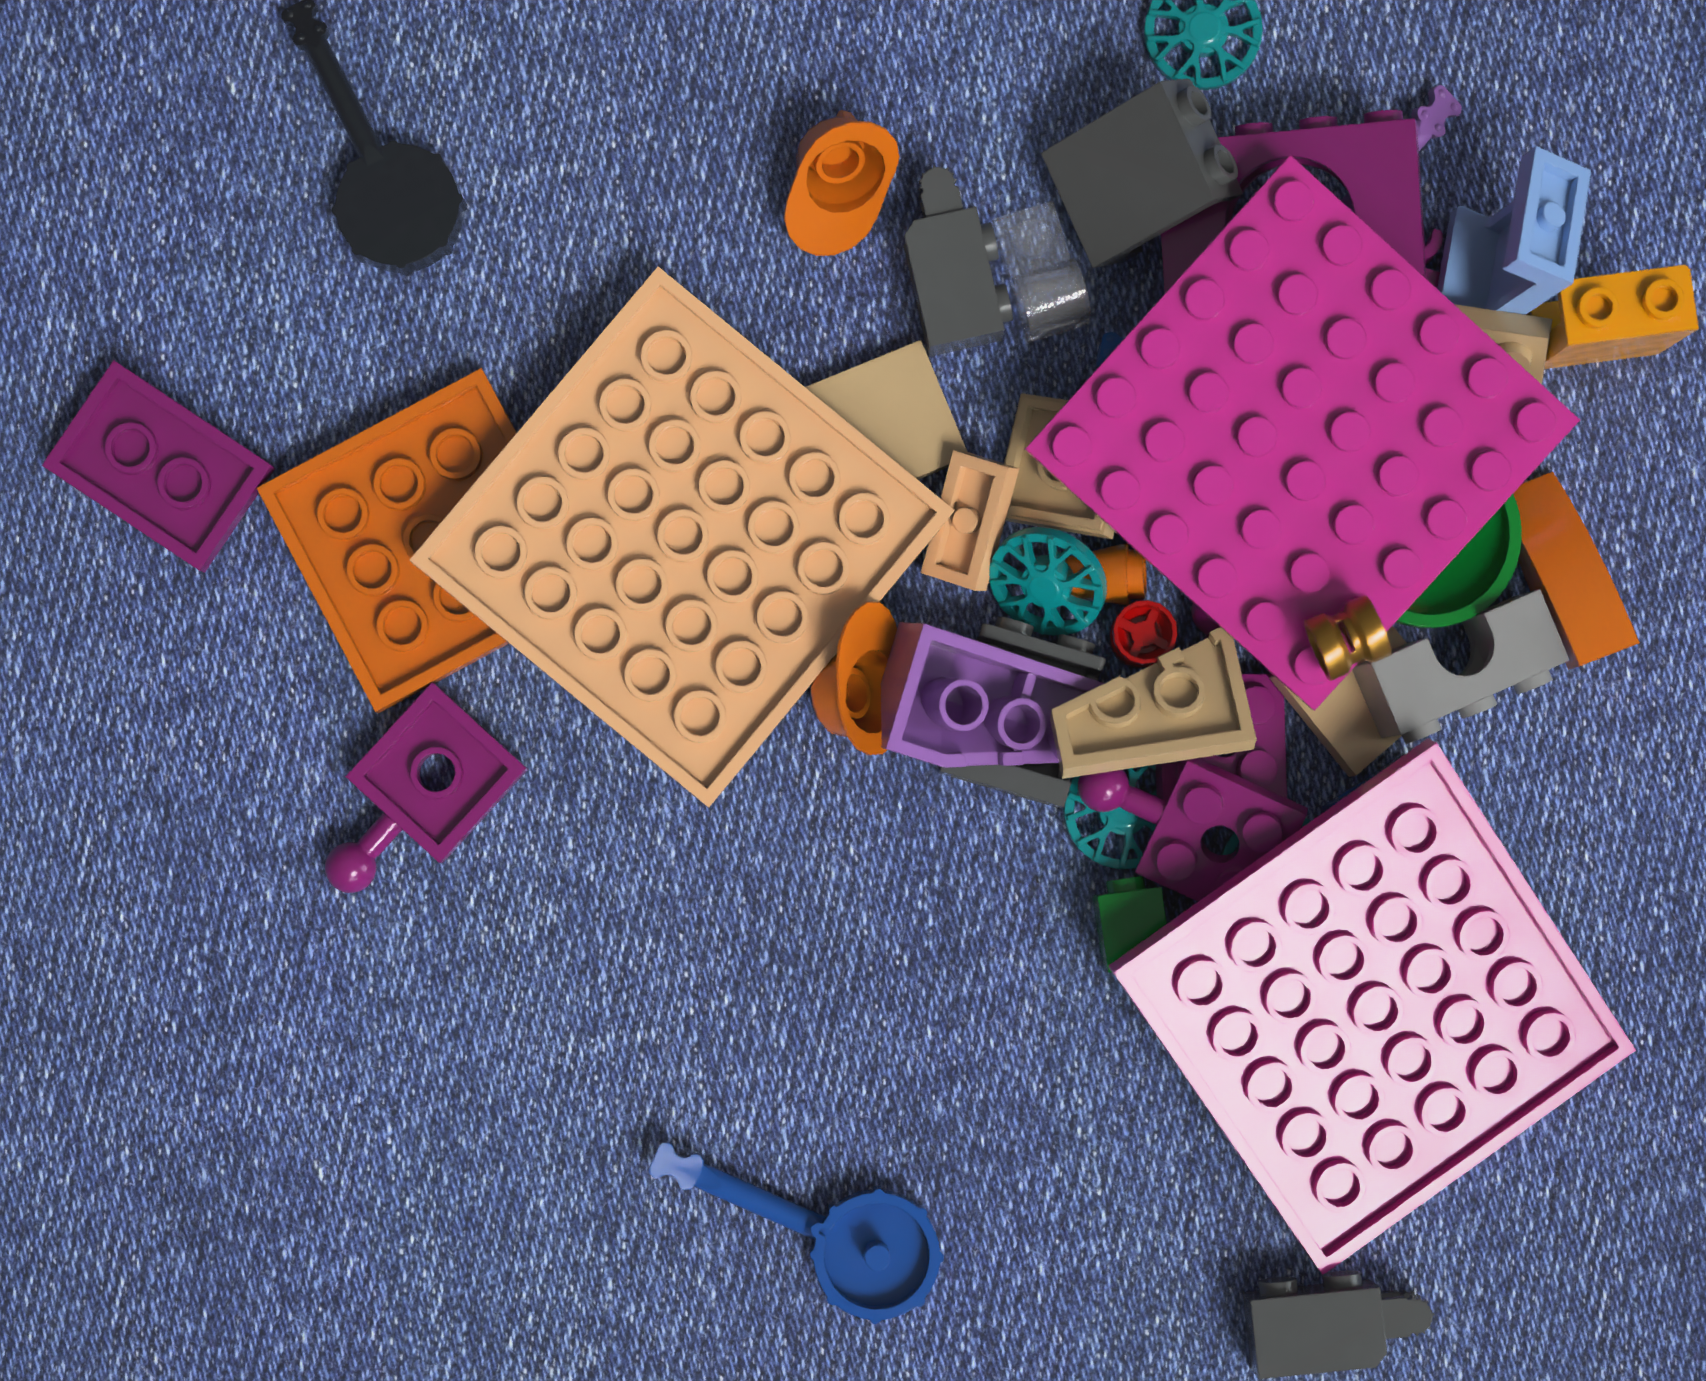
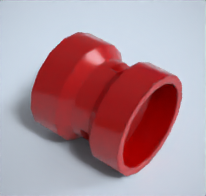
M1150 600L1135 601L1124 607L1113 621L1109 632L1110 648L1115 657L1124 665L1136 669L1147 668L1157 663L1158 657L1170 652L1174 648L1178 635L1176 621L1171 612L1160 603Z

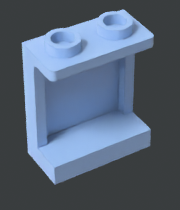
M1537 146L1524 154L1520 161L1513 202L1493 216L1482 215L1464 206H1459L1450 213L1437 289L1456 305L1526 315L1573 284L1591 170Z

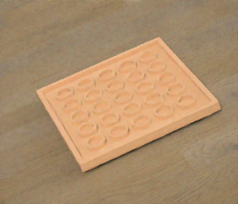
M657 267L416 551L410 561L706 807L710 808L811 686L825 666L837 654L838 641L843 626L853 610L864 602H880L955 510L660 267Z

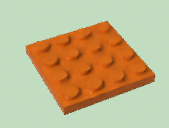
M482 368L257 487L263 502L374 711L377 713L420 692L432 682L436 683L509 644L410 561L416 551L517 433Z

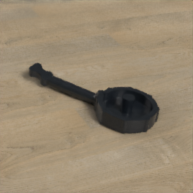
M302 0L284 9L281 13V18L287 26L296 28L292 40L298 49L305 50L359 156L357 160L349 162L346 166L347 171L339 184L332 213L336 217L343 236L352 247V252L359 262L368 263L384 271L402 273L404 276H409L412 272L431 266L445 255L452 254L453 245L462 228L464 212L468 208L467 203L440 154H433L418 146L400 144L394 140L390 141L387 145H381L327 40L330 35L325 22L315 20L318 6L314 0Z

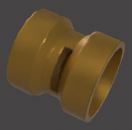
M1367 595L1347 602L1343 612L1329 616L1321 613L1304 621L1306 634L1313 652L1329 681L1348 674L1351 666L1357 662L1367 660L1374 663L1392 655L1386 631Z

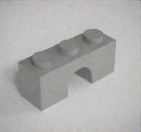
M1538 589L1515 595L1486 608L1478 615L1462 622L1469 638L1471 651L1468 664L1459 675H1455L1442 667L1433 652L1428 638L1409 642L1392 649L1391 656L1377 662L1365 661L1356 665L1352 671L1381 738L1402 735L1405 744L1411 743L1441 730L1438 718L1458 710L1461 719L1496 706L1497 702L1493 694L1513 686L1516 694H1521L1552 681L1553 678L1549 669L1563 664L1570 659L1541 590Z

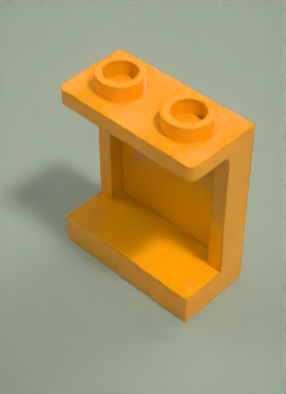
M1687 265L1574 279L1573 284L1558 293V301L1544 302L1526 314L1552 319L1545 369L1658 355L1699 329L1691 272Z

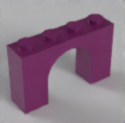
M1380 110L1363 114L1364 123L1338 126L1337 117L1318 116L1299 120V130L1273 132V123L1258 122L1235 126V136L1218 137L1221 145L1225 146L1235 159L1238 168L1237 181L1242 189V194L1259 176L1278 168L1291 155L1301 165L1318 168L1336 178L1350 194L1354 213L1427 279L1418 128L1415 118L1403 119L1401 110ZM1241 195L1231 201L1216 203L1161 234L1165 293L1231 221L1234 209Z

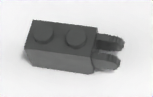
M935 165L926 173H922V179L919 180L921 187L918 189V193H920L918 200L922 201L920 203L922 219L913 221L904 235L905 244L903 247L928 357L1002 341L1005 331L1003 323L1013 321L1007 287L1005 283L994 285L989 264L990 261L999 260L993 226L991 222L980 224L977 207L963 209L959 187L955 186L957 179L953 177L954 172H949L948 167L945 169L935 167Z
M1355 1270L1328 1272L1322 1275L1323 1284L1297 1286V1278L1295 1277L1266 1278L1258 1281L1259 1290L1243 1292L1250 1368L1258 1379L1376 1368L1387 1354L1386 1339L1410 1337L1412 1333L1416 1336L1419 1333L1425 1334V1330L1431 1329L1432 1317L1435 1315L1428 1306V1301L1425 1299L1421 1300V1296L1414 1294L1412 1290L1407 1292L1403 1289L1401 1293L1397 1290L1381 1292L1378 1285L1370 1279L1362 1280L1361 1272Z

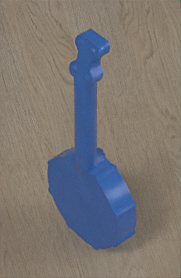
M663 1141L659 1144L649 1167V1174L653 1178L658 1179L664 1175H671L676 1178L682 1190H690L693 1187L698 1188L813 1239V1246L809 1250L810 1258L814 1261L815 1272L826 1294L828 1304L836 1305L853 1316L870 1320L873 1324H878L881 1320L901 1316L916 1306H923L926 1296L935 1283L940 1263L944 1260L936 1232L927 1217L925 1207L922 1204H916L899 1193L884 1190L878 1185L872 1189L853 1193L837 1203H830L828 1212L823 1216L705 1164L704 1158L699 1153L695 1152L688 1156H681L676 1153L674 1145L669 1141Z

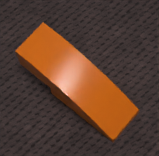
M1554 472L1522 483L1513 493L1518 505L1522 527V541L1518 562L1529 590H1541L1570 659L1565 662L1568 670L1639 644L1640 642L1611 576L1588 530Z

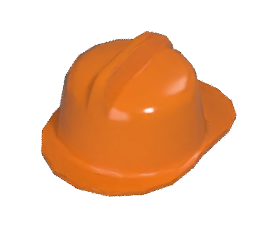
M840 110L836 117L820 121L810 128L801 139L796 155L797 171L786 199L784 222L788 236L801 250L815 256L836 255L853 248L868 235L878 218L900 158L897 141L886 128L870 121H858L851 112Z
M864 602L853 610L843 626L838 641L837 654L811 685L812 705L816 717L823 727L832 734L848 737L854 747L866 755L884 754L887 751L882 748L881 681L896 635L897 626L890 610L880 602Z

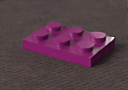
M114 360L42 464L43 467L203 573L209 568L259 494L257 487L266 483L276 469Z

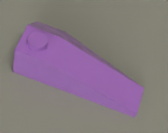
M899 622L881 681L882 748L945 768L1059 763L1050 721L1051 709L1104 683L924 623Z

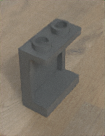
M1190 79L1159 81L1041 152L1093 268L1123 263L1143 252L1141 245L1216 203L1231 201L1242 195V189L1237 181L1238 168L1235 159L1230 151L1221 145L1210 121L1211 108L1207 98L1199 88L1194 86Z
M997 616L995 626L982 623L976 640L978 642L1098 681L1105 665V658L1093 655L1095 644L1076 637L1058 634L1056 644L1031 637L1034 629L1033 626ZM1059 763L940 767L938 772L939 774L1059 809L1065 806L1071 782H1069L1070 778L1062 779Z

